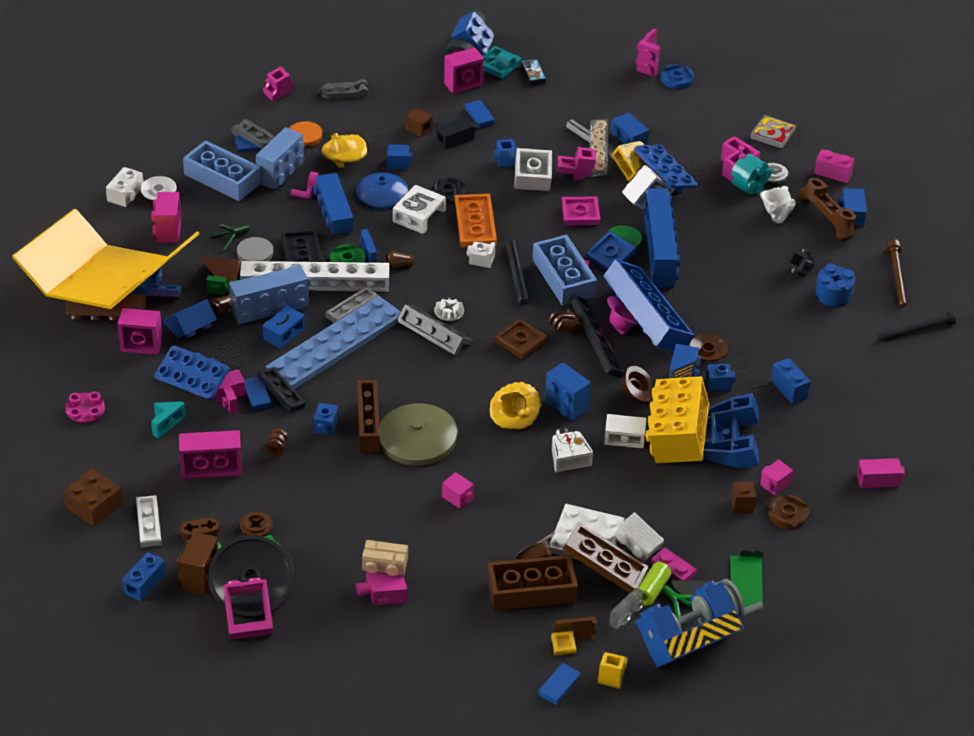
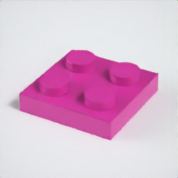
M562 197L564 226L600 225L597 197Z

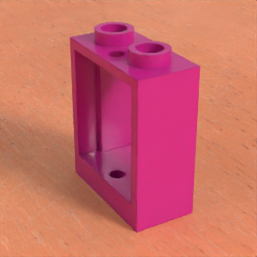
M252 578L249 582L241 583L240 581H230L223 585L230 640L273 634L266 579ZM261 592L265 621L234 625L230 596Z

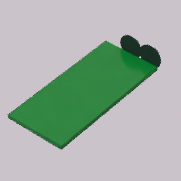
M743 550L740 552V556H730L731 582L741 594L744 608L759 601L763 604L761 562L763 553L758 550L754 552Z

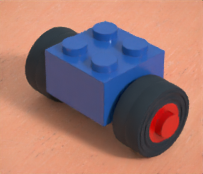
M467 10L461 15L451 36L452 41L449 42L444 52V59L445 55L471 48H476L482 56L487 53L494 34L488 28V19L482 12Z

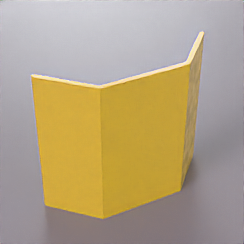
M73 209L12 255V258L45 296L112 309L198 236L199 232L193 234L169 256L157 255L107 245L77 209Z

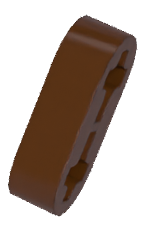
M214 518L186 521L180 527L181 537L187 541V539L191 538L193 532L216 537L220 533L219 522Z

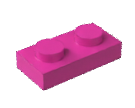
M663 548L651 558L652 565L655 562L667 564L671 570L670 578L673 580L689 581L696 575V568L666 548Z

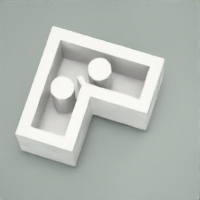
M644 165L622 193L634 205L643 210L645 208L646 189H668L670 196L675 188H669L652 169Z

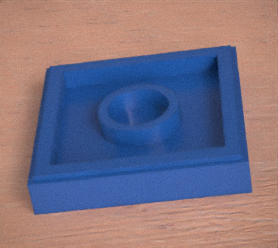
M609 231L586 253V258L607 271L615 259L627 262L637 252V248Z

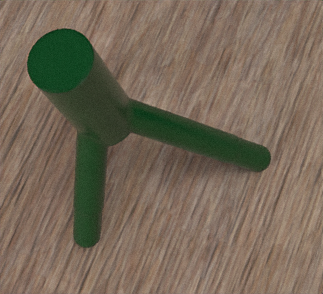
M221 224V228L229 231L211 234L210 237L215 238L231 234V237L222 249L224 253L235 236L248 232L249 227L248 225L232 228Z

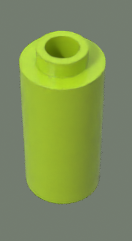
M655 562L634 593L635 598L644 605L653 604L671 576L669 566L663 562Z

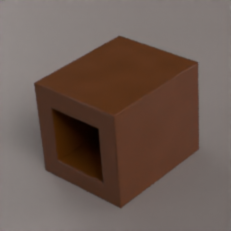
M416 108L406 115V129L419 137H423L433 130V116Z
M733 482L731 501L734 514L754 513L756 501L754 482Z

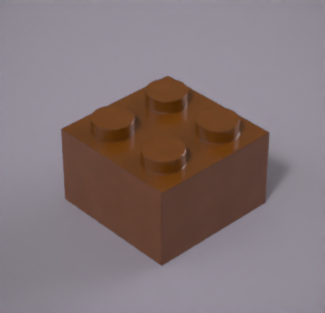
M93 468L63 490L65 507L94 527L123 504L122 488Z
M193 532L191 538L187 539L184 552L179 555L177 560V566L180 570L178 580L181 581V590L206 595L209 588V567L214 555L219 550L218 537Z

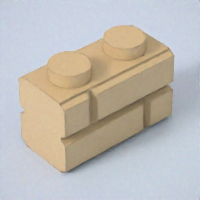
M366 540L362 555V570L370 573L380 572L391 576H404L408 561V545Z

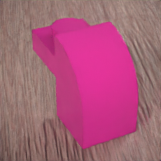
M578 147L575 158L558 156L557 172L573 174V180L586 178L592 173L596 163L595 149Z
M239 369L228 372L215 393L216 404L222 402L223 407H227L229 413L234 414L238 412L237 398L246 396L245 380Z

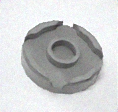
M261 237L247 238L240 242L237 247V256L240 261H270L272 259L273 246L267 239Z

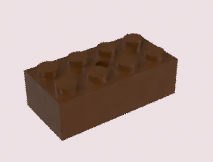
M570 555L488 562L487 581L493 611L577 602L578 585Z

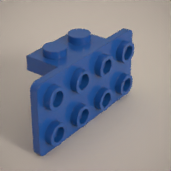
M635 146L634 151L669 188H675V192H682L683 188H696L697 183L693 180V177L674 160V157L663 146Z
M172 346L154 377L159 381L211 400L227 375L229 367L214 358H206L198 352L193 353L183 348Z

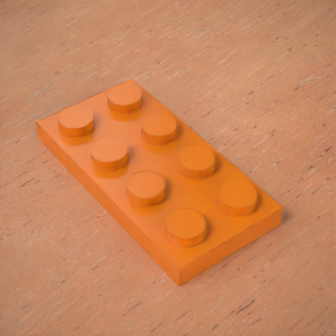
M490 194L455 195L460 246H472L474 242L490 245L494 242L495 246H497Z

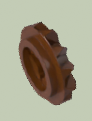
M251 512L241 519L240 530L243 531L244 536H268V532L272 531L273 522L271 517L263 512Z

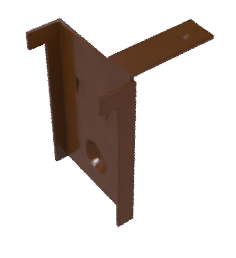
M591 614V617L555 621L554 633L573 631L574 640L591 638V641H596L594 635L596 634V616L593 617Z

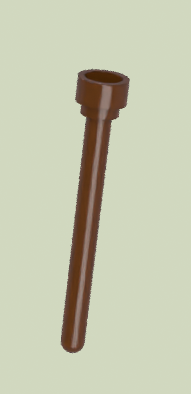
M891 240L886 244L887 253L892 256L899 305L905 307L906 297L899 260L901 243L898 240Z

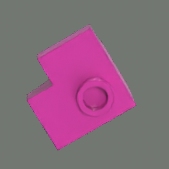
M282 67L267 74L268 79L265 80L267 85L263 88V91L272 102L294 90L290 75Z

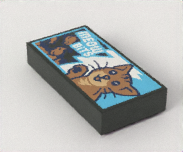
M537 59L521 61V67L529 85L546 83V77Z

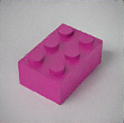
M240 430L179 434L182 479L242 476Z

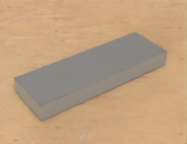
M365 287L325 312L326 318L335 323L377 297L378 294Z

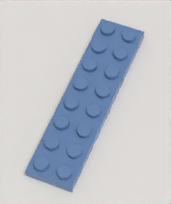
M378 295L266 366V369L274 367L291 387L296 389L399 323L397 320L401 311Z

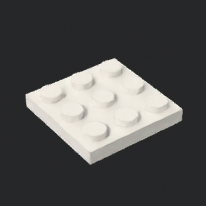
M565 504L555 530V535L549 545L550 551L561 556L569 555L562 549L578 522L616 545L618 539L615 536V532L624 521V518Z

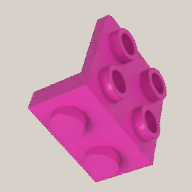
M654 28L638 43L637 50L639 52L636 59L637 71L653 77L658 73L660 46L656 45L657 29Z

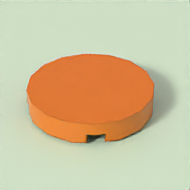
M302 121L293 124L289 128L303 134L304 147L305 145L315 146L322 140V129L316 123Z

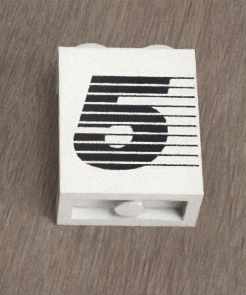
M415 185L393 207V222L424 234L427 231V219L435 210L445 212L446 197Z

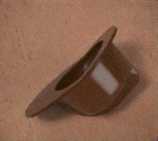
M630 366L622 381L623 391L629 399L637 398L640 401L649 402L652 399L650 376L642 368Z
M555 532L543 540L524 548L515 558L551 557L552 554L548 541L555 535Z

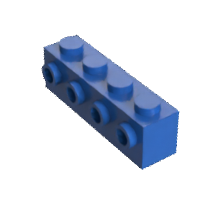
M337 173L316 176V184H313L314 192L318 194L319 205H322L323 217L326 216L327 228L331 229L333 235L354 231L353 215Z

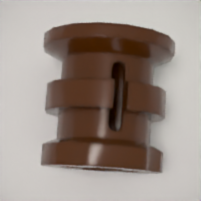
M282 429L271 431L268 442L265 445L267 452L272 455H282L285 450L284 447L288 434Z

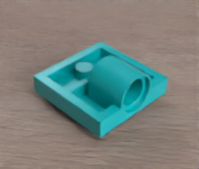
M497 46L492 47L482 56L484 58V71L501 79L521 64V57Z

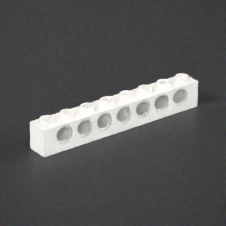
M241 261L240 280L301 265L308 278L309 291H360L368 287L372 291L389 292V263Z

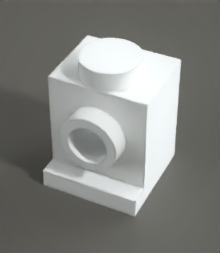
M474 242L472 246L469 245L467 249L469 264L490 268L495 257V243L492 242L490 245Z

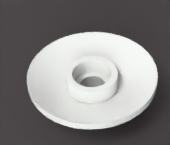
M163 176L149 178L141 185L142 195L150 200L157 199V192H176L177 190L176 183L172 179Z

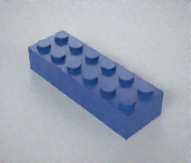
M646 189L644 221L651 278L656 287H675V280L679 279V270L677 269V266H680V255H677L679 245L675 243L677 242V231H674L675 219H672L674 217V208L672 207V196H669L668 189Z
M617 259L614 260L603 277L608 282L607 285L615 291L616 297L625 304L626 310L632 313L633 319L642 326L643 332L652 339V344L658 348H666L671 352L675 350L676 344L687 346L695 335L640 266Z

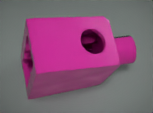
M366 571V582L356 584L358 596L370 594L374 605L407 603V586L402 575L391 576L387 573H370Z

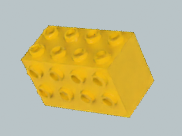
M703 377L656 379L655 388H652L653 401L650 402L651 416H648L649 430H646V440L650 442V454L654 455L655 463L703 461L709 401Z

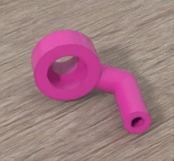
M310 172L307 191L292 189L291 196L311 199L314 192L313 184H316V176H319V173Z

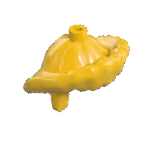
M335 133L331 136L332 139L324 144L321 149L324 158L334 161L338 168L344 167V163L357 162L367 155L366 142L359 135L339 136Z
M514 382L502 387L495 393L490 402V417L501 428L520 430L531 426L537 418L541 407L539 392L530 384H525L524 382Z

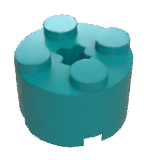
M746 154V158H740L734 165L731 172L733 176L731 183L750 195H759L763 191V186L767 179L771 177L772 170H770L767 163L752 154Z

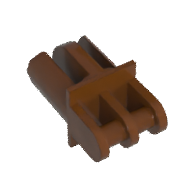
M569 309L566 313H553L549 316L550 324L557 331H567L572 335L573 332L584 330L580 319Z

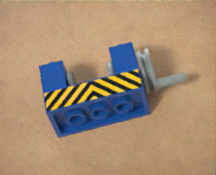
M723 579L716 583L714 581L709 582L695 590L696 594L689 597L692 602L693 612L677 618L669 605L661 607L658 604L640 613L642 617L635 621L654 664L658 668L743 630L744 627L740 619L762 610L763 604L759 601L744 608V602L737 587L730 580ZM697 619L700 623L686 631H681V626Z

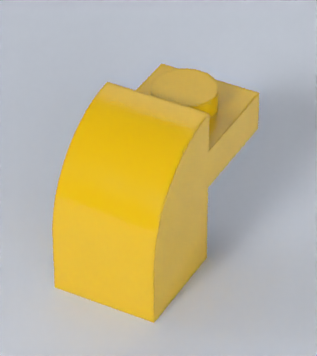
M604 652L599 668L598 684L620 689L628 658Z

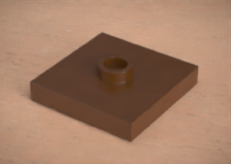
M520 318L494 337L495 343L522 360L548 341L547 335Z

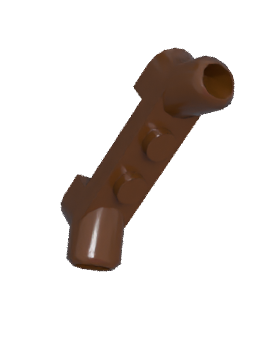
M817 178L809 179L807 186L799 189L798 195L802 202L811 201L835 225L836 235L839 240L853 238L855 235L853 223L856 218L854 212L850 208L842 209L827 194L829 187L822 180Z

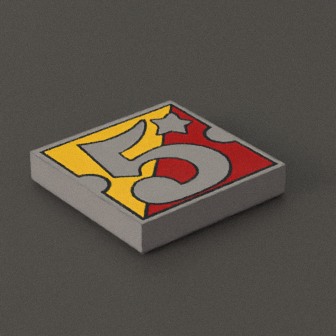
M764 115L752 131L751 138L782 149L794 133L796 125Z

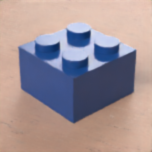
M561 363L546 374L545 401L563 416L573 421L589 410L591 382L565 363Z

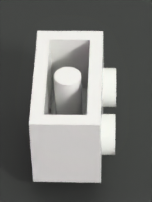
M123 167L106 187L107 201L126 207L134 200L138 192L141 191V185L144 182L142 172Z

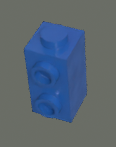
M147 552L122 579L124 593L142 601L166 575L165 561L159 556H154Z

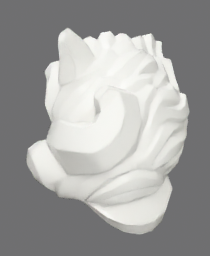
M783 186L781 189L777 187V189L773 188L760 193L767 212L776 223H782L786 220L788 214L795 207V200L791 199L788 187Z

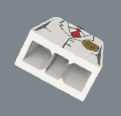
M567 428L558 429L557 435L552 437V455L555 472L592 466L593 451L582 434L578 431L569 433Z

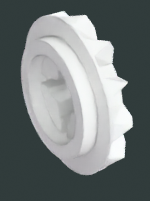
M768 163L773 174L766 182L770 181L772 184L773 182L780 184L781 181H785L788 176L787 169L777 163Z
M442 299L441 302H436L434 312L442 320L454 321L463 316L464 307L462 302H458L457 299Z

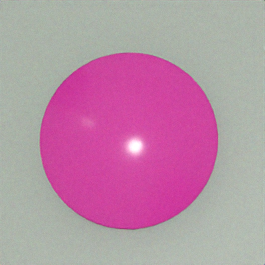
M98 392L72 393L65 407L66 414L76 422H93L103 415L105 403Z

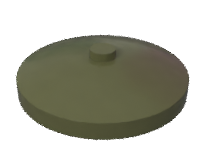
M413 403L400 406L389 412L379 426L381 449L389 458L405 465L423 466L438 462L450 454L457 442V426L454 419L445 410L430 404Z

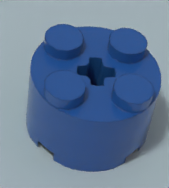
M827 264L819 272L815 294L819 297V301L831 307H838L839 304L843 303L844 305L848 304L853 294L854 272L835 264Z

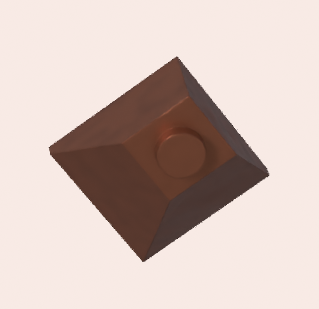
M202 256V261L214 276L226 277L227 282L240 280V260Z

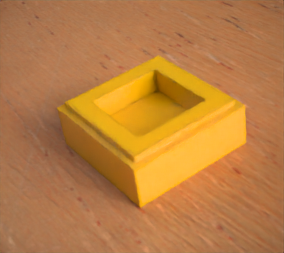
M573 631L552 633L551 638L555 656L576 654Z

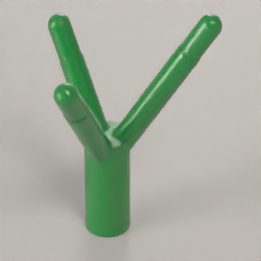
M667 585L662 588V593L673 600L677 618L681 617L679 601L692 607V602L686 600L690 599L689 597L692 595L677 594Z

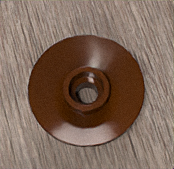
M701 334L694 337L690 342V346L699 348L698 356H701V360L704 361L720 360L728 351L725 340L714 334Z

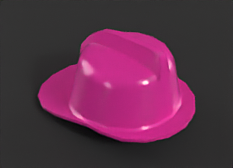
M615 296L608 297L607 302L612 309L610 323L620 334H625L635 324H639L633 319L632 313L626 310L625 304Z

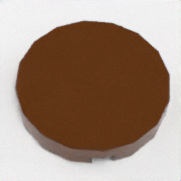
M785 495V497L780 498L778 496L770 502L768 515L770 520L778 527L796 529L802 527L807 522L809 509L806 507L807 504L799 497Z

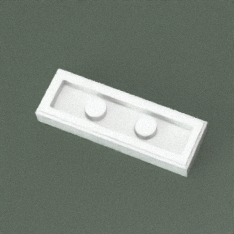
M157 496L137 497L141 547L162 545Z

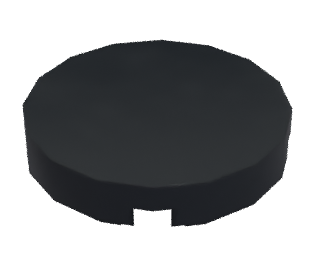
M439 178L431 185L432 192L446 197V204H454L455 195H466L465 184L458 178Z

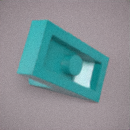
M155 403V418L151 421L152 435L160 438L186 417L185 403Z

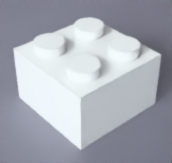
M517 148L515 189L550 191L552 150Z

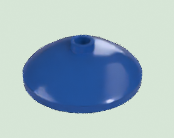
M378 172L362 178L357 183L355 192L359 202L369 208L391 209L408 193V185L397 175Z

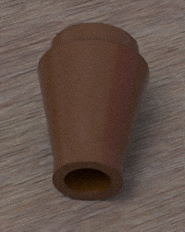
M391 251V253H386V263H389L391 269L412 266L413 255Z
M230 294L210 301L209 304L215 317L222 316L231 307Z

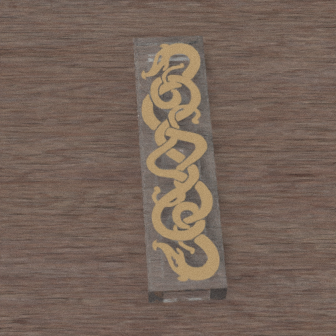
M608 119L590 120V149H595L596 163L590 176L607 175Z

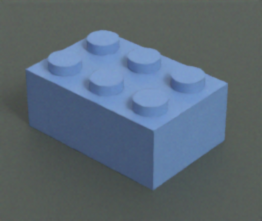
M285 127L256 155V165L261 167V185L275 190L304 163L303 134Z

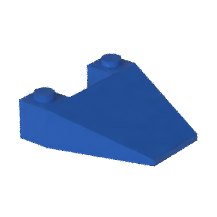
M753 393L735 396L709 407L703 459L739 469L759 465V450L754 436L740 437V426L759 423V409Z

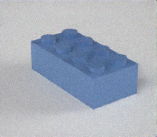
M206 140L183 158L184 175L237 201L243 199L261 184L260 166Z
M567 235L533 243V261L562 306L571 303L569 298L573 294L585 299L596 297L597 279Z
M301 265L229 283L231 311L238 325L275 316L286 306L294 310L309 307L308 278Z

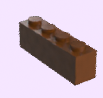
M357 380L360 453L380 452L377 380Z

